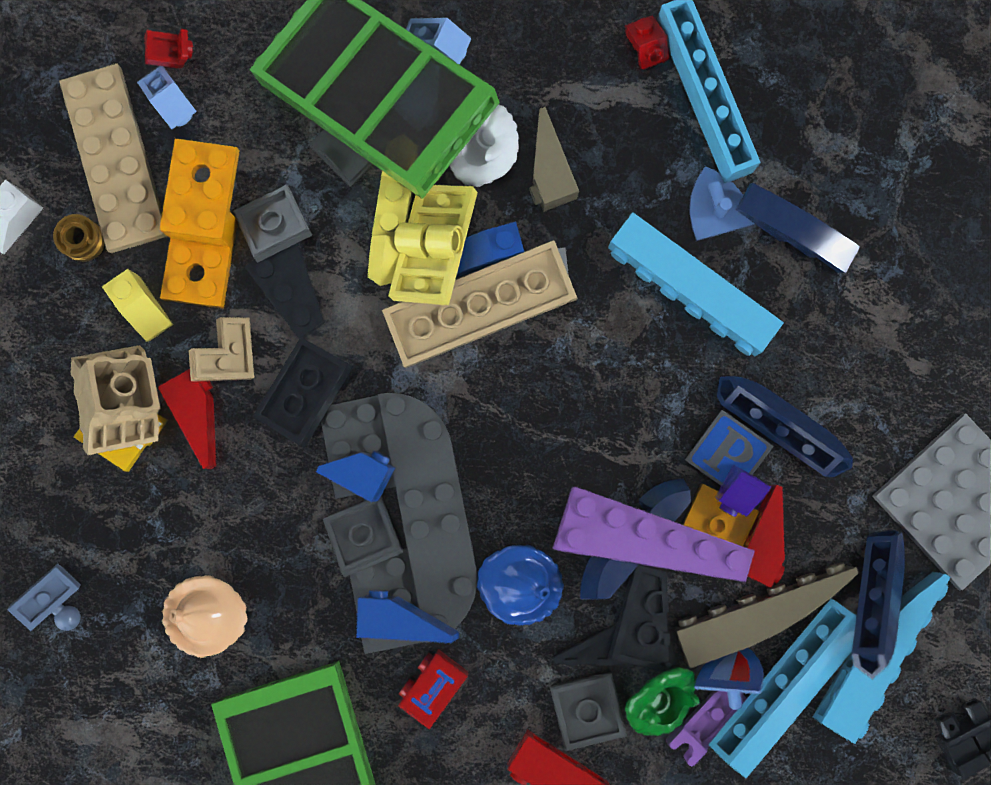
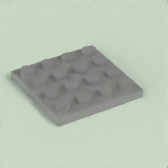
M965 413L956 418L872 496L943 574L951 577L949 581L958 590L965 589L991 564V440Z

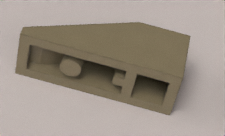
M546 107L539 110L533 186L529 188L535 205L540 203L543 212L576 200L579 194V189Z

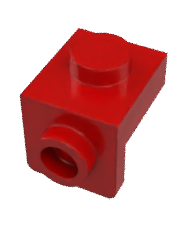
M653 15L625 26L626 36L638 53L641 69L649 68L669 59L667 35Z
M180 29L178 35L146 31L145 64L182 69L187 59H191L193 43L192 40H188L187 29Z

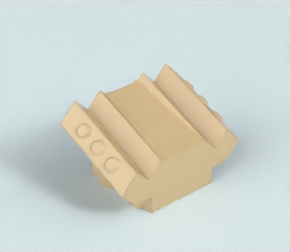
M140 345L71 358V376L74 378V395L77 400L80 416L79 428L83 433V449L87 455L158 441L159 422L157 412L160 409L151 358H146L145 350Z

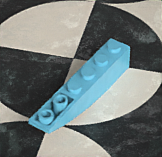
M932 572L902 596L897 641L888 666L871 679L854 666L851 652L813 715L814 719L854 744L858 738L861 739L866 734L871 715L882 706L887 687L898 678L901 672V667L899 666L905 656L913 652L917 643L916 637L921 628H925L931 621V611L936 602L940 601L947 593V583L951 577L943 573Z

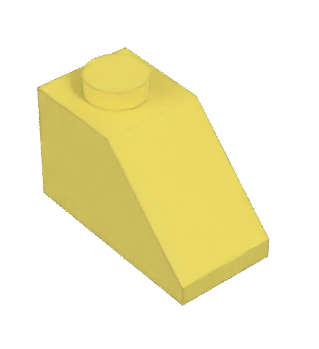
M126 269L102 286L118 311L146 342L151 341L173 325L141 277L131 270Z

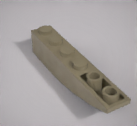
M844 562L836 563L825 568L827 573L815 576L814 573L805 574L796 578V584L787 587L785 583L774 585L772 588L766 589L768 594L757 598L755 594L746 595L737 599V605L729 608L723 604L707 610L709 615L697 619L696 615H691L678 620L679 625L673 627L672 630L684 663L689 668H693L751 647L782 632L832 598L858 574L857 568L845 566Z

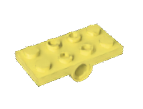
M433 185L423 199L415 195L408 223H400L395 231V246L400 254L388 295L393 301L449 305L478 193L473 186Z

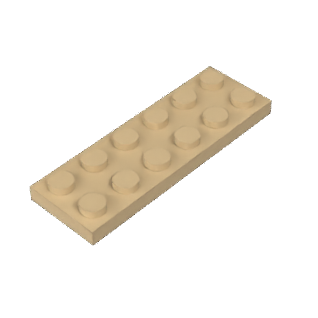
M114 64L60 80L106 250L109 253H114L168 237L159 230L162 209L121 67L118 64Z
M553 240L455 280L449 305L401 302L383 309L382 312L403 366L408 368L577 300V296L556 243Z

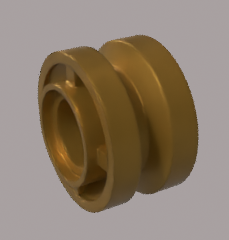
M80 214L68 215L62 218L54 229L53 239L57 249L76 261L86 262L93 260L104 248L105 243L100 226L86 216ZM84 232L82 242L75 244L76 236Z

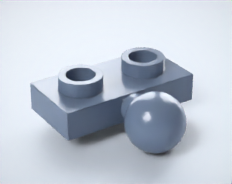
M57 563L16 599L7 610L30 631L51 613L54 615L55 625L60 630H73L80 623V612L77 608L63 606L62 603L74 594L81 584Z

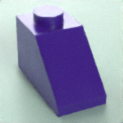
M733 465L715 498L721 502L719 508L728 514L736 517L738 513H741L747 517L767 495L771 487L759 478Z

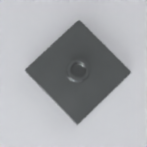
M288 184L233 211L257 263L312 236Z
M382 496L379 501L370 502L366 500L323 519L340 571L344 577L403 553Z
M611 672L550 686L565 751L627 737Z

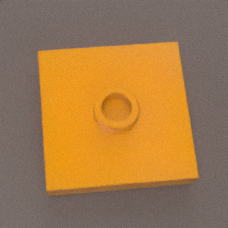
M700 484L682 525L743 546L759 511L753 509L747 517L741 513L734 517L719 508L721 502L715 498L717 490Z

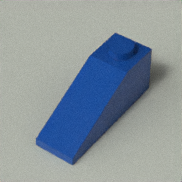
M516 222L487 229L466 237L456 277L477 272L524 253Z
M369 590V595L358 598V638L452 643L459 639V631L399 596H388V590Z

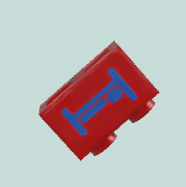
M439 649L434 656L430 653L425 656L418 666V669L422 671L415 682L409 679L399 692V695L403 698L398 706L428 729L431 728L468 677L466 669Z

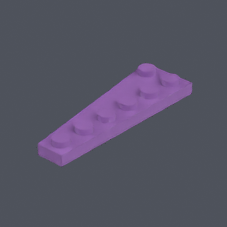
M577 487L571 489L553 549L558 551L746 582L754 550Z

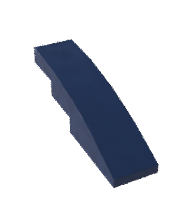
M754 183L749 184L736 208V211L778 241L790 243L809 258L817 257L837 273L847 272L859 249V246L810 213Z

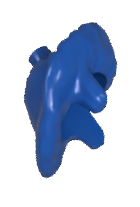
M512 545L503 548L501 551L494 552L483 561L477 573L478 581L476 584L482 601L485 602L489 612L509 625H531L535 622L543 621L545 617L550 616L552 611L558 607L559 601L562 598L564 584L558 565L553 562L549 555L531 545Z

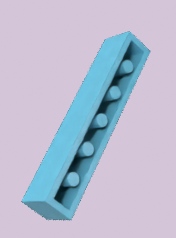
M674 0L663 4L657 22L667 35L669 52L724 184L752 174L761 162L693 0Z
M633 212L608 246V249L612 251L610 254L614 259L622 264L629 263L637 269L635 273L641 279L649 283L651 280L661 287L660 291L663 295L673 301L678 299L686 305L685 310L697 319L704 318L711 324L710 328L721 337L727 335L736 342L735 347L748 356L751 354L756 356L762 353L784 323Z
M832 598L765 676L761 693H751L742 704V707L734 713L709 743V746L723 760L745 778L750 775L852 652L857 616Z

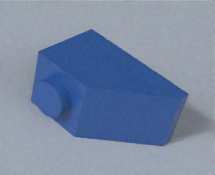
M373 450L371 454L359 453L318 466L316 472L364 499L376 502L379 501L396 467L388 464L389 457Z

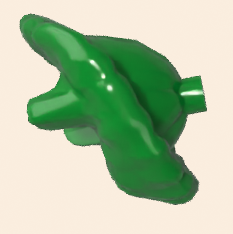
M678 667L649 679L641 687L640 691L634 694L628 700L627 705H625L626 718L630 726L637 733H642L644 736H661L679 727L683 723L689 708L700 704L699 698L694 695L696 679L693 671Z

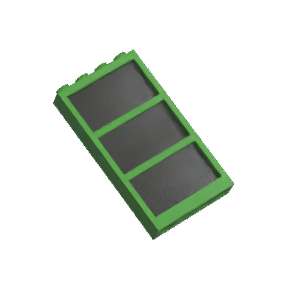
M307 0L301 8L295 11L292 19L281 32L276 34L273 42L262 55L257 57L250 69L262 86L421 199L425 197L500 103L494 87L362 0Z
M339 661L219 698L211 704L234 785H375Z

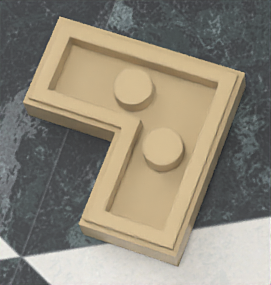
M220 317L216 319L218 348H192L188 350L191 381L254 379L249 318Z

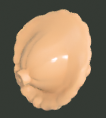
M210 575L195 576L177 583L175 588L169 592V596L164 601L162 623L166 628L165 632L170 637V641L176 644L177 648L186 654L204 658L223 652L229 645L234 644L245 631L244 626L248 620L246 614L247 607L242 601L241 596L229 584Z

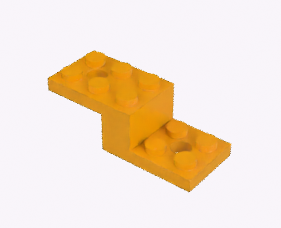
M175 139L159 229L170 238L160 295L162 300L224 309L238 224L236 217L230 212L240 152L237 147ZM200 168L210 169V176L204 182H197L195 180V174ZM195 266H202L205 272L203 278L196 282L191 281L189 276L191 269Z

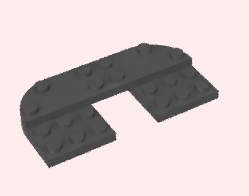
M398 393L378 394V396L330 405L321 420L329 463L359 453L371 454L373 450L390 458L388 464L396 468L385 489L396 487L407 548L402 549L403 553L350 575L356 611L358 610V598L369 595V590H388V596H399L455 629L466 617L474 601L477 589V567L453 445L445 424L422 401ZM332 481L335 499L357 495ZM362 638L365 654L429 642Z

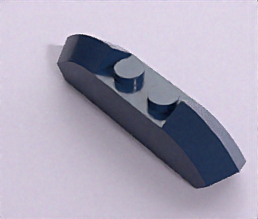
M737 376L720 377L717 398L721 405L825 477H835L852 468L853 458L849 451L830 431L757 382Z
M684 478L674 479L650 489L638 501L642 511L675 522L691 503L690 489ZM591 556L583 574L580 599H610L639 564Z
M892 529L871 533L867 536L852 659L854 666L871 679L888 666L897 641L905 570V551L902 532Z

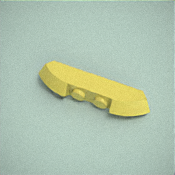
M402 135L388 144L385 156L407 171L418 158L419 147L406 135ZM383 171L368 264V278L380 286L392 283L400 254L395 246V231L400 223H408L413 193Z

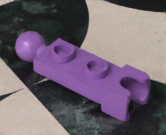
M713 690L692 714L667 737L666 742L672 749H677L683 743H689V749L684 754V759L689 766H694L706 754V749L710 747L709 743L737 711L729 707L727 691ZM740 693L743 704L747 698L743 695L744 693Z

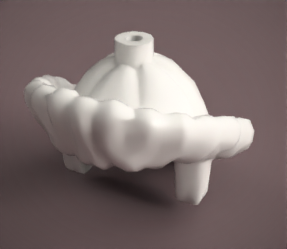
M498 104L450 164L455 178L461 180L464 185L480 187L491 183L493 180L503 177L516 162L519 149L517 125L513 121L512 115L508 113L504 106Z

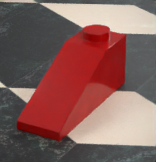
M190 369L158 386V389L202 468L212 469L216 467L214 398L209 391L213 386L210 381H191Z
M769 485L771 489L762 499L758 508L759 513L743 547L754 550L747 577L771 588L773 583L777 584L780 581L785 569L782 566L785 559L783 490L779 485Z
M528 729L508 760V770L511 771L510 776L522 785H527V783L531 785H609L608 780Z

